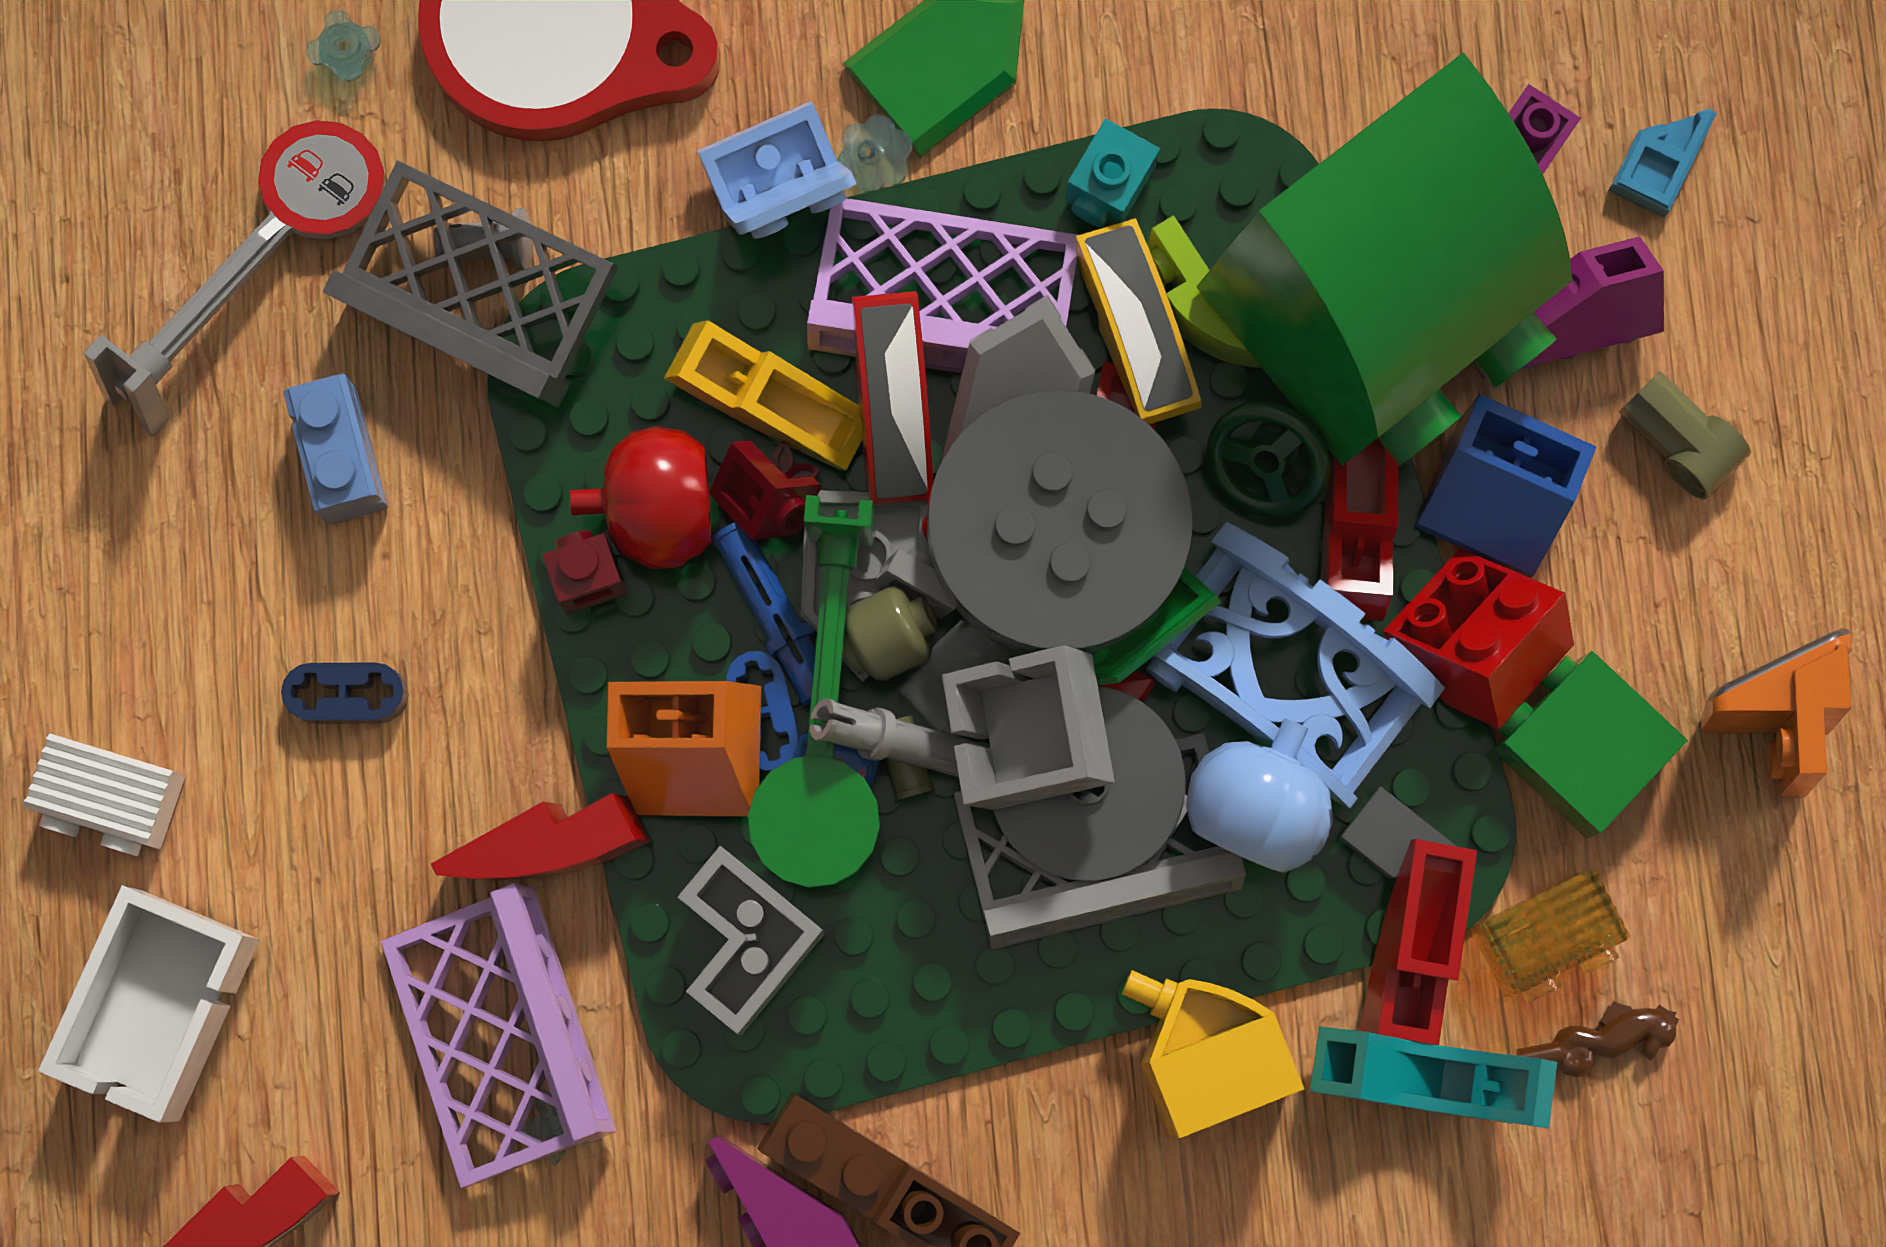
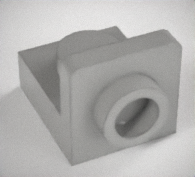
M897 549L885 561L874 581L884 588L895 585L900 586L910 594L913 600L923 596L932 608L935 617L939 620L955 609L939 583L930 555L919 550L910 549L906 553L901 549Z

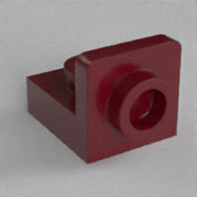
M749 440L731 442L709 494L752 540L797 535L805 526L806 495L818 496L822 486L814 477L787 479Z

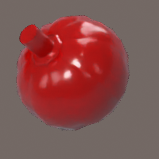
M653 426L632 431L613 446L604 465L603 488L570 490L571 515L604 514L608 525L609 538L619 554L649 569L676 568L685 565L688 559L695 556L698 557L711 544L710 501L705 446L682 430Z

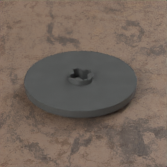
M1098 686L1115 783L1102 786L1105 789L1099 797L1088 793L1080 800L1073 796L1075 793L1073 792L993 810L1005 837L1022 857L1039 869L1067 880L1102 881L1122 876L1139 868L1159 852L1175 830L1184 805L1186 788L1184 763L1177 742L1170 729L1146 704L1131 695L1107 687Z

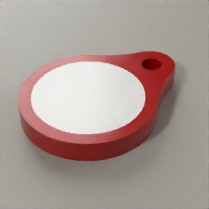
M420 0L418 25L422 49L427 63L443 93L471 121L491 132L513 139L552 141L569 138L634 111L663 104L686 102L698 98L713 85L719 73L720 53L712 27L701 15L682 4L679 0ZM672 40H678L693 52L685 64L677 67L668 66L658 58L661 47Z

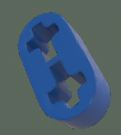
M749 651L738 656L730 664L726 674V681L738 683L747 678L746 668L752 665H758L762 674L773 673L774 681L767 683L764 687L768 706L761 708V718L771 716L776 734L778 736L788 735L789 744L780 747L781 758L775 761H769L765 752L760 751L759 771L769 774L771 770L793 759L800 737L785 676L779 662L767 653ZM760 726V741H761V740H762V731H761V726Z

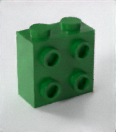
M1590 651L1576 662L1566 655L1541 682L1548 691L1533 707H1530L1525 701L1519 706L1502 727L1498 729L1505 737L1492 749L1585 838L1601 834L1688 741L1597 654Z

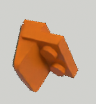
M1841 628L1830 632L1715 689L1708 697L1701 716V732L1776 733V741H1768L1766 766L1768 778L1778 779L1779 797H1806L1827 774L1825 735H1828L1851 709L1848 654L1852 652L1850 630Z

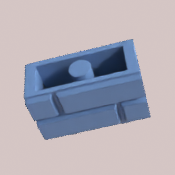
M337 374L284 390L283 393L289 416L295 422L292 428L314 512L319 517H322L327 524H333L388 508L358 389L351 383L347 375Z

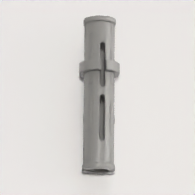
M824 698L817 703L811 714L812 720L827 723L826 727L815 724L810 725V733L814 740L828 741L857 749L858 754L862 758L872 761L882 760L886 757L959 777L954 750L955 745L968 743L990 748L988 743L971 741L897 720L891 711L882 708L865 711Z

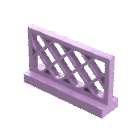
M846 198L842 203L830 208L814 299L811 300L807 321L808 349L856 357L852 304L828 300L831 283L853 270L870 291L866 296L894 293L915 280L933 302L919 311L925 368L962 373L969 342L972 338L991 327L994 329L1001 323H1005L1013 318V315L1046 295L1049 296L1060 313L1064 325H1067L1077 261L1076 236L1078 235ZM843 218L870 222L880 237L854 253L840 236ZM887 225H893V226H895V227L892 228V229H889V227H888ZM915 229L931 231L942 246L916 263L899 239ZM949 234H950V235H956L957 237H955L954 239H952V238L949 236ZM976 239L993 241L1004 256L978 272L960 249ZM1011 244L1020 246L1014 249ZM889 247L906 270L880 286L862 263ZM1037 249L1064 252L1063 268L1042 282L1023 260V258ZM838 251L844 260L834 266L836 252ZM951 256L968 280L942 296L925 272ZM1013 266L1030 290L1005 306L987 282ZM1060 285L1058 300L1056 301L1049 292ZM976 289L995 312L979 324L962 321L951 307ZM941 313L944 316V318H939L935 316Z
M512 883L490 892L492 897L381 941L460 1188L471 1187L586 1141H595L617 1132L536 890L533 887ZM492 915L499 937L489 959L486 960L460 948L471 923ZM453 930L449 941L437 937ZM424 941L444 949L430 983L411 975L404 949ZM456 955L484 968L469 1003L441 990ZM504 955L510 971L500 967ZM496 974L514 982L519 996L509 1021L481 1009V1005ZM416 988L425 992L421 1002ZM437 998L465 1011L450 1044L432 1037L427 1024V1019ZM476 1017L504 1030L489 1064L461 1051ZM524 1017H526L530 1032L520 1027ZM516 1036L535 1044L540 1059L529 1083L500 1070ZM436 1049L445 1053L441 1064ZM457 1059L485 1072L470 1106L451 1098L446 1083ZM545 1077L551 1094L540 1089ZM496 1078L525 1092L510 1126L481 1112ZM536 1098L556 1107L564 1134L541 1142L521 1132ZM456 1111L465 1115L461 1126ZM478 1121L504 1134L505 1137L494 1161L474 1169L467 1142ZM516 1141L529 1146L526 1149L511 1154Z

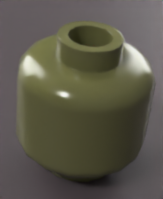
M890 586L847 607L843 652L850 666L858 675L866 672L877 681H885L926 662L931 657L932 640L930 635L938 632L939 626L932 608L923 596L913 600L910 594L902 587Z

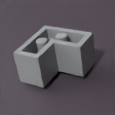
M719 846L680 893L678 898L729 940L686 992L736 1034L743 1035L825 933L818 925L739 860Z

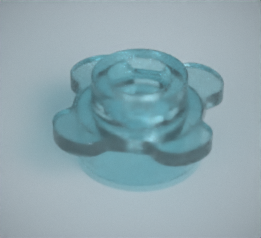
M331 11L324 18L325 28L318 39L308 43L306 48L307 56L314 65L325 64L341 80L346 82L355 81L362 76L363 71L369 65L372 52L379 48L381 43L379 33L372 26L361 27L350 21L345 11ZM342 41H347L349 43L348 49L344 51L339 50L338 44Z

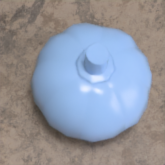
M1284 718L1271 748L1262 747L1249 741L1225 743L1205 755L1191 775L1186 800V808L1192 831L1232 853L1282 873L1304 865L1312 859L1313 855H1317L1324 847L1329 836V830L1333 825L1328 787L1315 771L1302 765L1295 759L1309 728Z

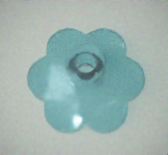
M876 114L869 117L864 124L853 123L845 128L842 134L844 150L839 155L838 162L852 172L856 184L861 191H878L885 184L898 185L905 180L908 175V165L905 159L912 151V140L906 132L896 130L889 117ZM868 148H870V149H871V153H870V155L867 157V156H866V151H867Z

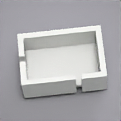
M121 886L38 1072L91 1094H107L105 1100L159 1123L180 1121L230 1009V1005L220 1002L219 999L223 992L237 993L260 939L143 890ZM120 1083V1084H123V1085H125V1086H127V1087H117V1086H118V1084Z

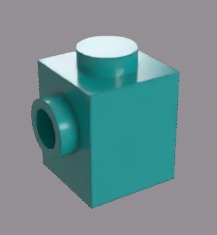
M1105 118L1068 180L1065 201L1073 204L1071 210L1079 218L1091 225L1104 227L1105 223L1111 226L1124 222L1156 168L1161 148Z

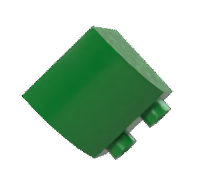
M1461 53L1260 209L1196 287L1298 413L1307 418L1317 428L1325 440L1328 450L1341 466L1376 439L1381 442L1394 460L1401 466L1462 417L1439 389L1473 362L1490 384L1497 388L1557 340L1535 311L1572 282V271L1566 236L1557 207L1530 148L1492 88L1468 57Z

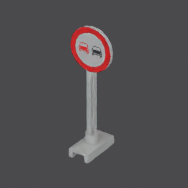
M316 120L293 126L272 141L261 159L258 178L265 207L270 213L267 218L149 342L142 341L128 356L107 338L100 335L84 352V356L106 401L115 406L121 398L125 400L130 398L142 428L153 436L169 419L156 384L172 368L170 362L282 242L293 233L308 238L331 239L350 234L368 221L384 188L385 173L378 151L362 133L342 123Z

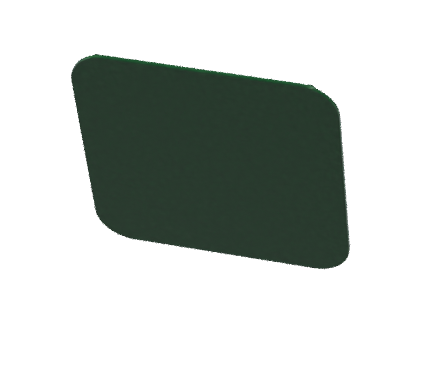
M1197 109L1126 126L1123 128L1161 149L1156 168L1125 221L1136 218L1147 243L1152 228L1174 215L1210 270L1260 209L1319 163L1299 140L1283 128L1264 118L1231 109ZM1095 135L846 197L860 201L1077 235L1110 226L1105 223L1104 227H1097L1085 222L1071 210L1073 204L1065 201L1068 180ZM809 207L803 208L786 216L788 221L786 227L757 239L753 238L751 232L740 235L731 226L605 258V260L618 266V269L563 380L564 383L570 386L559 408L488 374L487 387L490 412L588 806L611 793L628 796L607 750L608 682L726 681L729 666L738 656L749 651L767 653L764 646L768 640L746 600L743 598L717 546H714L712 541L698 557L695 556L688 559L683 566L649 569L620 555L609 538L628 594L568 615L558 603L542 554L555 550L554 542L574 532L591 530L593 536L602 533L608 534V525L604 514L571 515L570 490L603 488L604 465L613 446L632 431L653 426L682 430L703 444L706 450L709 491L731 442L751 440L771 461L773 451L781 443L780 441L736 420L664 379L694 323L708 320L761 353L772 352L859 405L856 357L808 349L807 321L811 300L814 299L830 208L817 213H811ZM843 218L840 236L854 253L880 237L870 222ZM887 225V226L889 227V229H892V228L895 227V226H893V225ZM915 229L899 239L916 263L942 246L931 231ZM949 234V236H950L952 239H954L955 237H957L956 235H950V234ZM976 239L960 249L978 272L1004 256L993 241ZM1011 244L1014 249L1020 246ZM889 247L862 263L880 286L906 270ZM1037 249L1023 258V260L1042 282L1063 268L1065 253ZM838 251L836 252L834 266L844 260ZM951 256L925 272L942 296L968 280ZM1076 261L1066 328L1095 368L1090 394L1096 395L1103 361L1113 363V360L1099 330L1098 313L1079 271L1078 261ZM581 264L556 274L563 300L567 301L585 294L596 270ZM1013 266L987 282L1005 306L1030 290ZM851 270L831 283L828 300L852 304V297L866 296L870 291L855 272ZM915 280L894 292L916 291L919 311L933 303ZM546 281L536 286L519 302L523 317L553 306ZM1171 283L1164 286L1166 293L1174 289ZM1060 285L1049 292L1056 301L1058 300ZM977 289L951 306L962 321L979 324L995 313ZM1025 308L1013 316L1015 317L1018 314L1022 313L1023 311H1025ZM576 310L568 313L570 322ZM941 313L935 316L939 318H944V316ZM510 315L505 320L504 324L512 322ZM557 317L527 328L534 354L549 361H552L563 339ZM516 333L503 337L520 346ZM1182 337L1200 394L1202 408L1156 422L1155 431L1164 440L1179 463L1190 494L1192 535L1184 567L1194 576L1199 573L1217 549L1211 542L1227 521L1289 558L1288 565L1298 576L1301 573L1308 578L1309 584L1314 587L1321 580L1327 486L1321 497L1313 505L1300 513L1286 517L1261 516L1240 508L1219 490L1211 477L1206 460L1207 441L1213 426L1221 416L1234 407L1250 402H1272L1289 407L1295 411L1297 410L1263 368L1236 365L1220 360L1193 346ZM925 368L934 482L942 462L941 459L962 373ZM1254 421L1241 425L1234 430L1230 437L1239 440L1251 439L1258 426L1264 421ZM863 439L846 471H841L788 446L794 455L795 464L809 463L821 468L822 471L816 478V481L822 486L821 490L868 492L865 482ZM1305 445L1297 462L1286 475L1292 495L1299 492L1305 486L1311 474V459ZM1267 451L1269 454H1271V455H1273V456L1276 457L1275 454H1273L1272 452ZM1412 457L1401 466L1398 464V528L1393 539V596L1383 622L1360 620L1362 625H1370L1376 630L1374 633L1385 638L1383 630L1444 566L1435 536L1414 527L1425 501ZM1226 459L1231 474L1240 485L1256 495L1270 498L1264 479L1257 476L1249 465ZM709 494L712 538L719 530L735 521ZM804 527L797 535L756 540L771 568L776 573L801 622H805L801 617ZM747 562L746 568L767 606L771 605L772 602L750 562ZM1238 571L1219 594L1218 598L1221 603L1217 606L1228 609L1230 596L1239 574ZM1271 599L1266 603V609L1269 613L1266 617L1255 613L1253 610L1251 612V618L1267 623H1282L1286 621L1289 614L1286 604L1279 599ZM955 608L943 619L939 620L936 618L939 631L930 635L932 640L931 657L916 667L885 681H877L869 676L862 682L842 661L838 703L865 711L882 708L891 711L895 719L912 715L915 725L971 741L990 744L989 738L980 740L951 733L942 674L996 661L1010 665L1009 658L1025 655L1026 653L1008 648L985 636L973 627ZM1202 617L1178 647L1177 651L1192 661H1207L1212 655L1211 648L1207 643L1195 642V639L1206 632H1220L1226 635V624ZM779 619L777 621L778 626L799 664H803L804 660L784 623ZM1312 621L1305 629L1288 637L1263 638L1250 634L1253 667L1264 698L1306 700L1330 695L1322 683L1317 665L1318 647L1325 632L1323 628ZM815 632V636L811 639L812 642L814 643L815 647H816V642H817V633H816V632ZM1339 652L1334 655L1333 667L1339 681L1346 690L1353 686L1343 678L1342 673L1356 671L1357 660L1349 652ZM1150 659L1136 669L1156 682L1143 703L1164 721L1175 740L1204 733L1209 753L1221 745L1231 742L1249 741L1266 747L1221 711L1184 686H1181L1177 692H1174L1162 685L1146 670V667L1151 662ZM779 662L785 676L800 737L802 733L809 730L811 704L807 706L801 704L797 691ZM758 665L747 667V678L738 683L761 686V708L768 706L764 687L767 683L774 681L773 673L762 674ZM1229 668L1218 676L1213 677V679L1237 695ZM1390 689L1386 694L1369 705L1359 709L1367 723L1393 689ZM1438 697L1431 708L1421 704L1354 791L1353 794L1358 799L1350 809L1331 799L1333 825L1329 830V836L1321 851L1317 855H1313L1312 859L1304 865L1282 873L1242 857L1246 877L1243 888L1240 890L993 950L990 948L985 920L954 800V793L961 791L959 777L928 769L931 783L934 784L935 790L895 801V793L885 758L880 762L872 788V793L878 803L880 830L873 853L858 872L835 885L808 888L782 880L760 860L750 841L748 817L638 815L651 842L602 864L642 1026L648 1044L663 1071L687 1096L718 1114L746 1122L773 1123L791 1092L822 1111L828 1112L1156 1024L1160 1018L1150 1014L1151 1007L1121 994L1131 970L1162 984L1165 978L1176 983L1191 979L1212 983L1233 990L1248 998H1253L1372 966L1385 913L1397 878L1389 879L1338 838L1380 786L1457 847L1477 850L1466 924L1467 931L1489 910L1505 884L1512 865L1516 845V820L1512 797L1501 759L1492 750L1496 746L1491 725L1446 705ZM1345 715L1335 718L1342 730L1343 739L1339 749L1336 750L1334 742L1327 736L1318 737L1315 743L1318 757L1330 769L1336 765L1358 736ZM771 716L761 718L762 740L760 741V751L765 752L769 761H775L781 758L780 747L789 744L788 735L778 736L776 734ZM1273 723L1280 728L1281 724ZM1194 753L1182 756L1186 778L1185 795H1188L1191 775L1197 768ZM759 771V785L768 774ZM1102 786L1097 787L1094 794L1100 796L1105 788ZM971 806L975 827L995 840L1000 841L1004 833L997 822L994 811ZM1188 814L1173 837L1174 840L1195 852L1218 846L1192 831ZM980 843L984 863L986 864L993 850ZM1009 843V845H1008L1007 847H1009V848H1011L1012 850L1018 852V851L1011 845V843ZM719 846L739 860L818 925L825 933L743 1035L736 1034L686 992L729 940L678 898L680 893ZM1166 849L1160 860L1179 855ZM1001 856L988 877L993 899L997 900L1021 894L1033 874ZM1041 879L1034 891L1051 887L1052 885ZM1064 879V880L1067 881V882H1072V881H1074V880Z

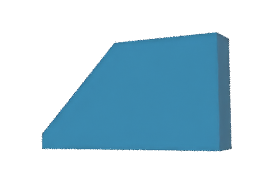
M1706 109L1685 119L1666 125L1662 123L1638 131L1608 191L1665 217L1676 199L1717 112Z

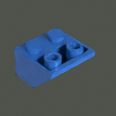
M1479 394L1463 413L1456 425L1414 527L1486 560L1532 578L1577 498L1597 446Z

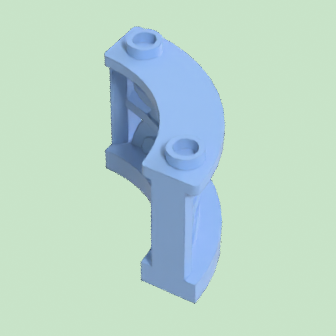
M1226 521L1211 541L1217 548L1216 551L1195 576L1213 593L1219 596L1237 571L1239 572L1230 596L1228 609L1216 606L1203 616L1226 624V635L1220 632H1206L1195 639V642L1207 643L1211 648L1212 655L1207 661L1196 662L1184 657L1177 649L1199 622L1198 620L1151 657V662L1146 667V670L1162 685L1174 692H1177L1181 686L1189 689L1245 729L1266 747L1271 748L1280 729L1273 723L1282 724L1284 718L1309 728L1295 759L1318 774L1328 787L1331 799L1350 809L1358 799L1353 794L1414 712L1421 704L1431 708L1445 687L1395 638L1387 640L1375 634L1376 630L1370 625H1362L1360 620L1364 617L1365 613L1322 580H1319L1314 587L1311 586L1308 578L1301 573L1298 576L1288 565L1289 558ZM1271 599L1283 601L1288 608V618L1282 623H1267L1251 618L1252 610L1266 617L1269 614L1266 609V603ZM1312 621L1323 628L1325 632L1318 647L1317 665L1322 683L1330 695L1306 700L1264 698L1253 667L1250 634L1263 638L1288 637L1302 631ZM1343 651L1351 653L1357 660L1356 671L1342 673L1343 678L1353 686L1346 690L1339 681L1333 667L1334 655ZM1229 668L1237 695L1217 682L1213 677L1218 676ZM1390 689H1393L1367 723L1359 709L1369 705L1386 694ZM1345 715L1358 736L1336 765L1330 769L1318 757L1315 743L1318 737L1327 736L1334 742L1336 750L1339 749L1343 739L1342 730L1335 718Z

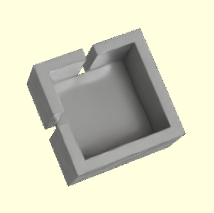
M1063 645L1009 658L1010 665L996 661L942 674L951 733L980 740L989 738L990 748L968 743L954 746L964 805L996 810L1115 783L1092 654ZM1027 676L1035 679L1027 680Z

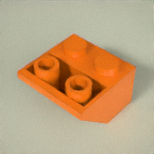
M730 681L608 682L607 750L636 815L748 817L755 790L759 786L761 686Z

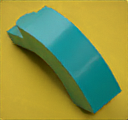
M1319 1026L1310 1092L1442 1114L1549 1129L1557 1062L1540 1058L1434 1045L1370 1032Z

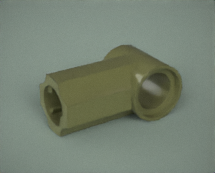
M1661 371L1619 411L1666 458L1664 462L1665 467L1677 484L1686 492L1701 500L1707 499L1751 454L1748 443L1732 425L1720 417L1714 415L1707 416Z

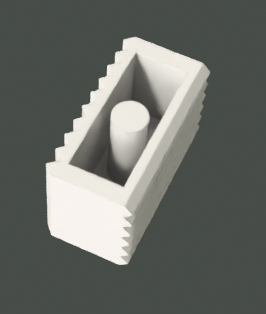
M49 734L46 738L45 747L41 751V759L37 763V771L33 775L32 784L28 788V796L24 800V808L42 813L39 823L40 827L77 838L80 827L85 826L104 832L100 845L138 856L142 844L161 849L185 776L162 767Z

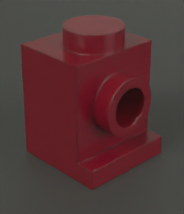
M591 530L574 532L554 542L555 550L542 554L558 603L567 615L628 594L607 533L593 536Z

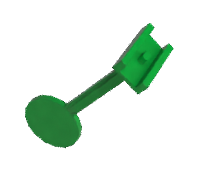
M806 495L804 524L810 542L819 543L817 565L823 567L807 752L805 756L793 758L770 771L755 790L748 813L750 841L762 863L782 880L811 888L835 885L858 872L873 853L880 830L877 800L865 778L845 762L834 758V743L814 740L810 733V725L815 724L822 727L827 725V723L811 719V714L817 703L824 698L832 699L838 703L850 570H854L857 567L858 547H874L876 518L873 501L859 499L858 519H849L848 511L835 510L834 517H825L820 497Z

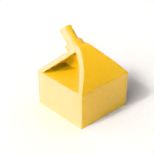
M1131 970L1121 994L1151 1007L1150 1014L1160 1018L1139 1063L1168 1136L1175 1138L1185 1137L1305 1089L1274 1012L1255 1000L1212 983L1191 979L1176 983L1165 978L1162 984Z

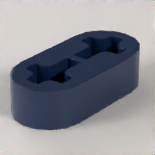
M375 662L302 664L288 673L281 689L282 700L288 711L304 722L314 724H378L389 722L402 713L407 705L409 696L407 684L402 676L386 664ZM381 676L382 683L393 689V696L383 698L380 709L373 710L372 703L367 699L361 697L351 698L352 689L372 688L374 677ZM317 677L318 684L325 688L339 689V698H320L317 700L316 709L310 710L309 704L299 699L297 695L299 689L309 688L310 678Z

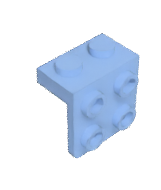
M810 101L696 151L725 219L738 234L751 232L754 239L768 236L783 229L788 225L786 216L809 206L811 213H817L842 203L846 200L844 190L856 184L852 172L837 161L814 103Z

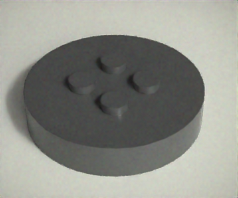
M1049 390L1021 395L1000 403L975 419L953 442L940 464L931 490L927 516V540L931 562L939 583L950 602L982 634L1001 645L1026 654L1063 645L1087 653H1094L1111 647L1138 631L1156 614L1177 583L1187 560L1192 535V507L1187 483L1179 463L1160 435L1148 423L1125 407L1103 397L1070 390Z

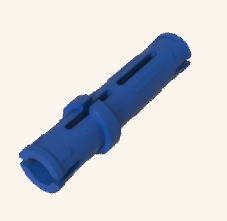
M734 522L714 534L711 541L714 546H717L743 598L746 600L768 640L764 646L765 650L773 658H778L790 682H792L797 691L801 704L803 706L810 705L816 647L811 639L815 636V632L809 622H801L756 540H752ZM747 562H750L772 602L771 605L767 606L746 568ZM779 619L784 623L804 660L803 664H799L778 626L777 621Z

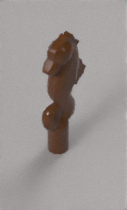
M1613 1001L1611 1006L1606 1007L1604 1016L1598 1022L1602 1026L1601 1029L1594 1030L1584 1026H1568L1558 1031L1553 1042L1516 1049V1056L1557 1062V1068L1564 1074L1572 1077L1584 1076L1591 1072L1594 1066V1054L1600 1057L1615 1058L1625 1054L1644 1039H1646V1043L1643 1046L1642 1054L1648 1060H1652L1660 1048H1668L1674 1042L1676 1025L1679 1019L1675 1017L1676 1012L1667 1010L1661 1005H1658L1656 1009L1641 1008L1632 1010L1631 1006L1621 1005Z

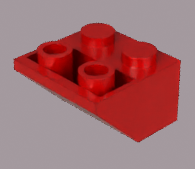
M1459 549L1383 630L1385 639L1395 638L1445 687L1439 697L1446 705L1497 729L1502 727L1574 646L1565 592L1463 549Z

